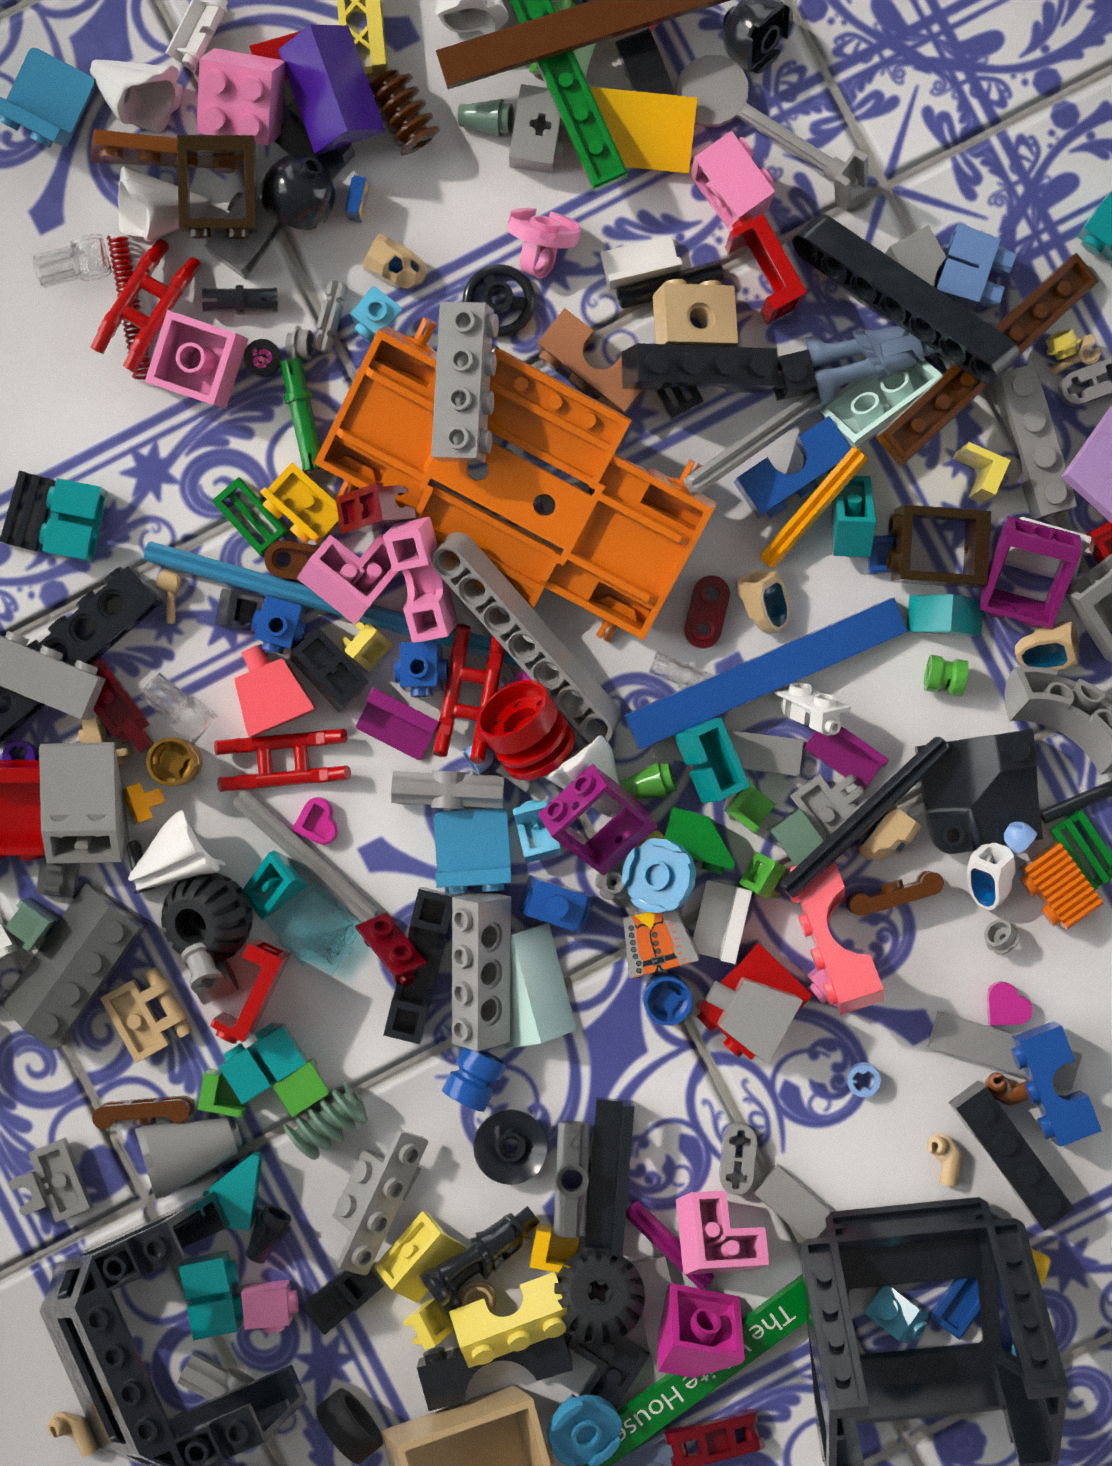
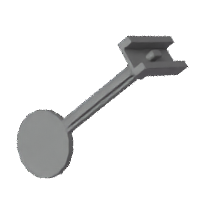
M705 55L693 60L682 70L676 83V95L697 97L695 124L703 127H720L732 122L735 118H740L824 172V176L834 182L835 204L845 211L849 210L851 207V187L855 188L859 184L864 188L868 183L867 154L855 148L846 162L837 157L832 158L747 104L748 80L744 70L730 58L722 55Z

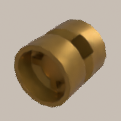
M173 737L164 738L154 743L149 749L146 758L147 770L150 776L159 784L166 786L189 784L200 774L203 765L202 755L196 745L189 740Z

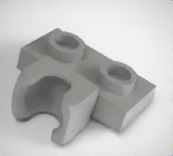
M66 1137L29 1152L28 1154L34 1169L18 1175L9 1181L10 1189L15 1190L24 1187L31 1192V1200L19 1209V1213L23 1216L49 1205L56 1223L93 1207Z

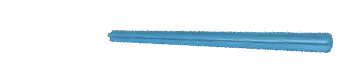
M148 542L145 547L144 559L147 562L344 617L306 585L155 542ZM372 604L359 620V622L370 623L373 626L410 636L406 617L402 612ZM455 628L448 637L426 641H437L440 645L452 648ZM470 632L468 653L488 658L491 638ZM505 650L503 662L520 667Z

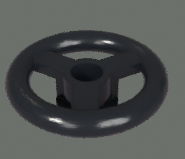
M494 264L486 266L472 275L464 288L462 302H473L476 288L484 281L486 285L484 302L494 309V314L505 312L509 308L523 309L521 315L513 323L499 326L497 337L513 335L528 324L535 310L536 298L531 282L521 271L512 266ZM503 275L515 280L523 290L524 297L513 296L511 287L505 282L496 281L494 276ZM497 294H502L506 300L503 304L497 305L493 303L492 298Z

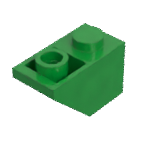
M671 806L663 839L672 840L683 846L692 859L703 862L701 869L718 874H723L724 868L733 870L735 862L711 819L708 816Z

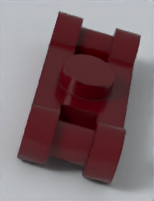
M746 1409L718 1419L667 1430L665 1432L668 1445H671L673 1457L670 1458L672 1466H703L764 1449L763 1435L758 1434L756 1424L759 1422L757 1409ZM742 1428L744 1438L736 1441L734 1430ZM696 1440L698 1451L688 1453L686 1442Z

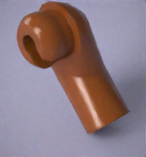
M995 1072L990 1074L985 1082V1086L993 1097L1007 1106L1029 1100L1024 1087V1083L1029 1082V1080L1015 1084L1004 1077L1005 1075Z

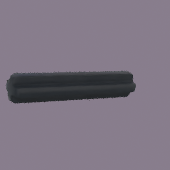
M713 261L620 287L616 291L618 303L621 308L625 309L653 301V294L666 281L672 279L686 280L687 284H700L709 280L721 282L724 278L722 265L719 261Z

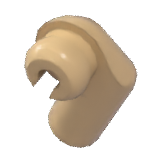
M943 1133L934 1134L929 1138L927 1148L942 1164L939 1183L957 1187L962 1152L949 1136Z
M63 1411L54 1414L53 1418L49 1420L47 1424L49 1434L55 1438L63 1435L74 1438L82 1457L88 1456L99 1449L86 1418Z

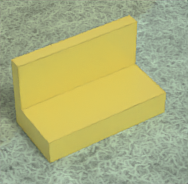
M968 442L959 449L953 458L960 463L979 470L968 498L981 504L996 495L1011 461L971 442Z
M422 1211L375 1264L374 1268L391 1290L418 1303L429 1291L419 1275L425 1270L462 1253L466 1247L463 1243L447 1235L431 1215Z

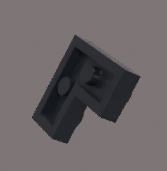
M573 1336L567 1342L568 1348L596 1365V1368L578 1396L586 1394L601 1396L611 1402L615 1410L650 1356L649 1351L625 1336L615 1342L602 1345L585 1343L575 1339Z

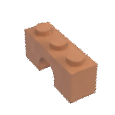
M564 308L537 342V350L541 352L538 357L551 369L556 370L560 367L570 376L567 380L582 393H585L588 389L599 398L598 402L626 415L645 390L623 389L622 356L612 367L607 369H596L586 362L583 352L593 339L594 330Z

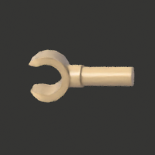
M1089 334L1082 337V341L1079 343V350L1075 354L1050 367L1053 374L1056 375L1081 361L1086 364L1097 362L1101 355V347L1099 346L1091 351L1086 350L1095 344V336Z
M164 570L158 575L156 588L167 592L166 623L174 624L176 594L180 589L182 580L177 573Z

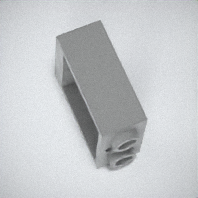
M1110 554L1071 584L1067 589L1065 597L1104 659L1112 663V635L1094 608L1096 603L1112 592V554Z

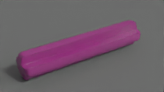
M639 1201L634 1202L626 1210V1218L683 1273L680 1240ZM713 1273L686 1275L701 1290L705 1289L714 1279Z

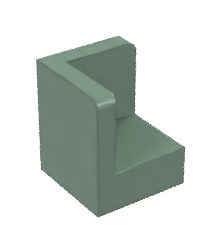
M799 808L767 829L773 839L781 845L793 864L797 866L823 842L821 836Z
M32 898L21 899L16 905L19 908L6 925L5 929L23 941L25 944L22 948L30 952L38 949L60 919Z

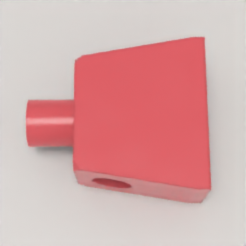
M262 644L241 652L249 672L234 678L249 737H256L318 710L287 660L281 658L270 663L265 650L261 649Z

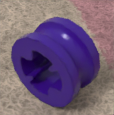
M12 741L6 745L2 753V760H15L16 756L13 754V751L16 748L21 751L26 748L28 753L25 755V758L27 760H39L37 748L28 741Z

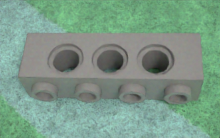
M487 891L452 897V1044L480 1051L510 1043L511 897Z

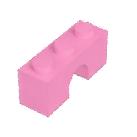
M425 517L395 523L383 535L393 572L401 570L405 577L408 598L403 610L412 643L448 637L459 622L449 585L433 567L432 558L438 549V544L431 518Z

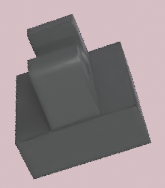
M46 857L40 858L36 894L76 898L80 863L47 864Z

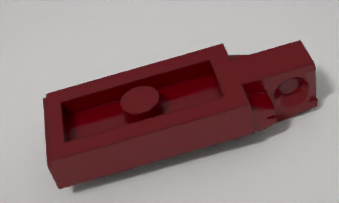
M98 657L90 665L97 667L96 675L106 680L93 711L114 738H118L122 744L130 740L137 751L144 754L154 744L144 730L150 723L145 718L144 712L104 659Z

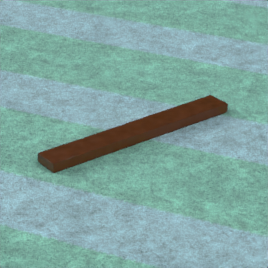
M593 0L438 49L436 54L447 89L449 90L731 0Z
M1076 252L1067 258L996 324L994 328L1009 337L1016 344L1020 356L1095 286L1099 280ZM953 364L876 436V439L894 461L901 466L913 457L989 384H984L956 364Z

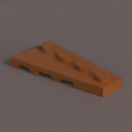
M94 129L90 148V163L178 167L177 138ZM189 156V169L212 168L213 171L218 173H234L235 169L240 170L244 163V156Z

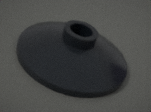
M508 1109L498 1111L482 1122L474 1138L473 1151L476 1163L487 1177L501 1184L513 1185L526 1182L540 1171L547 1157L548 1143L545 1131L534 1117L520 1110ZM509 1138L515 1139L518 1143L517 1149L514 1151L506 1150L504 1147L505 1140Z

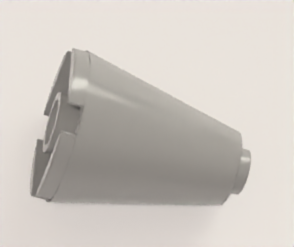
M227 1118L146 1125L135 1129L155 1199L165 1198L238 1154L236 1146L243 1144L237 1124L229 1125Z

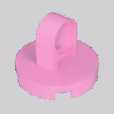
M535 208L511 210L507 230L515 237L524 240L520 256V268L523 272L542 279L552 270L558 248H572L578 245L581 229L579 230L580 224L567 216L551 211L549 217L535 216L537 210Z

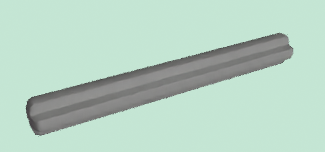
M810 391L808 394H805L685 477L684 486L688 488V492L691 495L701 493L821 409L822 403L818 393Z
M243 790L233 801L234 806L360 921L365 922L378 914L379 910L372 902L249 790Z

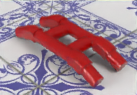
M158 239L141 257L137 268L110 311L103 318L90 346L96 352L104 354L122 319L140 328L123 364L126 369L132 372L137 371L143 357L146 356L156 334L163 325L167 310L171 311L181 294L184 293L192 282V278L201 268L200 261L190 257L173 276L169 287L152 278L151 274L169 250L168 243L163 239ZM141 288L160 299L150 317L131 307Z
M457 624L455 628L448 681L446 683L433 754L438 757H447L455 718L477 721L478 713L484 703L498 691L505 649L492 635L487 670L465 667L471 628L466 624ZM462 681L484 685L480 707L458 703ZM476 725L470 761L482 764L485 760L488 744Z
M342 728L215 740L214 751L216 755L256 752L258 774L218 777L219 792L349 780L351 778V770L348 765L310 769L308 747L346 743L348 739L347 731ZM293 748L295 770L273 772L271 750Z

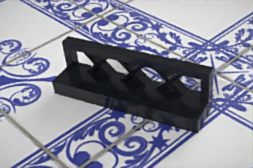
M596 1097L584 1248L611 1250L612 1256L622 1257L635 1106L633 1100Z

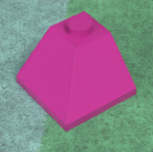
M670 1283L667 1288L657 1336L658 1372L696 1378L742 1364L745 1360L740 1296Z

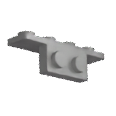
M398 1130L385 1159L373 1151L362 1150L332 1215L351 1231L336 1264L341 1270L361 1275L369 1273L428 1145V1140L423 1136Z

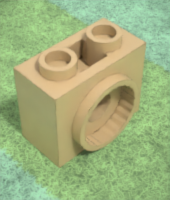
M672 279L666 281L653 294L655 344L735 347L738 344L735 286L722 285L720 281L716 280L704 281L700 284H687L686 280ZM690 317H694L700 322L701 329L692 325Z

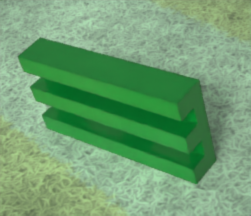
M240 477L235 479L212 500L215 506L261 557L265 555L266 550L271 544L289 534L286 528L262 505L261 500ZM238 488L242 490L277 530L273 535L269 533L234 493ZM229 498L266 539L262 545L223 503L224 500Z
M1082 810L1076 811L1049 829L1055 841L1064 846L1094 890L1111 880L1112 854ZM1078 821L1109 869L1107 871L1103 869L1073 824ZM1064 829L1068 830L1098 877L1095 879L1091 878L1061 831Z

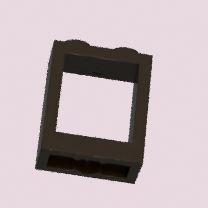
M177 135L180 230L188 232V237L195 239L211 238V232H226V238L246 239L249 238V232H258L256 140L254 135ZM189 156H244L245 218H190Z
M905 504L894 509V514L890 515L888 523L889 535L894 537L892 551L888 552L886 569L888 573H891V582L979 588L988 585L991 511ZM913 518L965 521L963 574L910 570Z

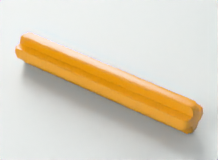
M852 447L760 554V558L767 566L775 568L867 462L868 457L863 451L857 447Z

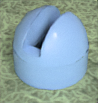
M472 743L463 749L462 753L472 769L477 774H481L491 766L494 753L488 745L484 763H473L470 761Z
M1016 821L1010 823L1005 830L1004 841L1014 853L1020 854L1034 841L1037 832L1028 824Z

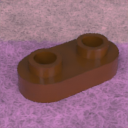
M284 540L274 542L265 552V566L271 574L278 578L299 581L297 579L298 575L320 546ZM282 554H289L291 557V562L286 567H281L278 563V558Z

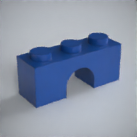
M830 416L798 436L795 440L804 459L801 471L795 474H783L775 469L767 457L735 479L734 484L758 519L765 514L771 519L788 507L785 501L796 493L800 498H803L819 487L816 480L826 473L830 474L849 452L851 447Z
M1052 1021L1012 1036L1016 1047L1011 1048V1053L1019 1070L1024 1068L1029 1082L1024 1083V1087L1033 1105L1037 1103L1042 1117L1038 1118L1037 1121L1046 1140L1051 1138L1052 1142L1062 1147L1101 1132L1102 1129L1087 1094L1079 1090L1068 1095H1057L1054 1090L1053 1077L1055 1072L1061 1066L1075 1061L1062 1025Z

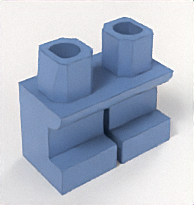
M959 223L952 233L945 254L946 259L943 261L934 287L954 301L964 304L969 309L973 310L977 304L996 308L1000 304L1005 287L987 281L990 270L1007 276L1012 269L1016 254L1000 247L1001 239Z

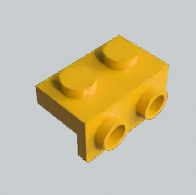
M293 462L290 463L268 489L264 487L260 491L267 499L262 505L278 520L284 514L292 521L294 525L290 530L305 544L313 540L319 546L339 524L336 501Z

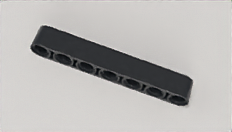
M826 214L817 215L794 236L792 240L794 250L804 261L984 384H994L1018 360V347L1009 337Z

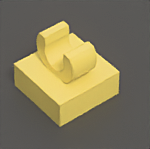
M357 622L355 626L360 632L352 641L347 637L342 639L346 646L344 651L370 672L394 644L370 623L364 625L361 622Z
M435 1298L427 1300L403 1322L405 1327L413 1326L417 1336L412 1339V1342L416 1345L422 1344L424 1350L437 1346L454 1331L444 1308L441 1307Z

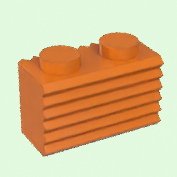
M1054 842L1019 867L1024 875L1019 879L1021 884L1032 897L1036 894L1040 897L1045 905L1041 911L1053 927L1059 924L1061 928L1068 930L1104 904L1061 843Z

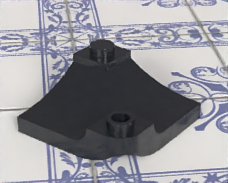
M1033 729L947 741L951 748L950 753L920 780L926 821L933 845L941 852L948 854L974 851L981 845L990 843L1007 845L1004 841V832L1010 823L1016 821L1028 824L1037 832L1034 841L1044 839L1038 797V759ZM925 745L915 746V752H916V754H917ZM951 828L958 832V838L954 842H949L946 839V832Z

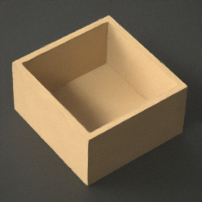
M515 1385L381 1431L390 1466H551L555 1464L549 1443L544 1441L533 1398Z

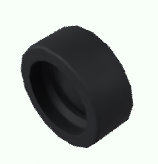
M340 1388L317 1406L316 1414L325 1433L336 1448L351 1462L356 1464L362 1463L383 1445L381 1432L374 1419L360 1401L349 1391Z

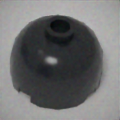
M742 0L736 6L731 7L723 19V42L729 57L743 69L752 71L755 74H760L768 69L781 53V50L775 49L781 37L788 40L793 23L792 9L780 0Z
M292 154L282 157L270 167L261 182L259 195L263 206L267 210L271 206L273 210L279 213L276 219L281 223L296 229L312 230L317 227L318 223L323 222L324 224L332 212L336 198V185L331 173L318 160L305 155Z

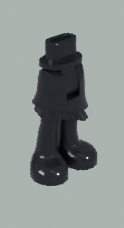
M528 1206L515 1216L509 1213L484 1231L476 1232V1236L470 1239L471 1247L435 1267L425 1270L419 1276L436 1301L449 1313L451 1310L462 1307L458 1297V1291L462 1285L478 1273L485 1280L488 1279L492 1271L496 1273L499 1267L523 1246V1238L525 1237L526 1240L531 1238L528 1232L537 1226L540 1221Z

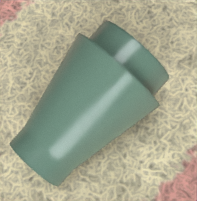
M504 99L459 105L458 125L460 127H469L500 137L503 133H511L513 105L512 103H505Z

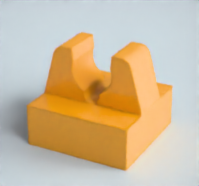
M137 783L122 790L134 825L153 818L150 808L166 802L161 788L144 793L141 783Z

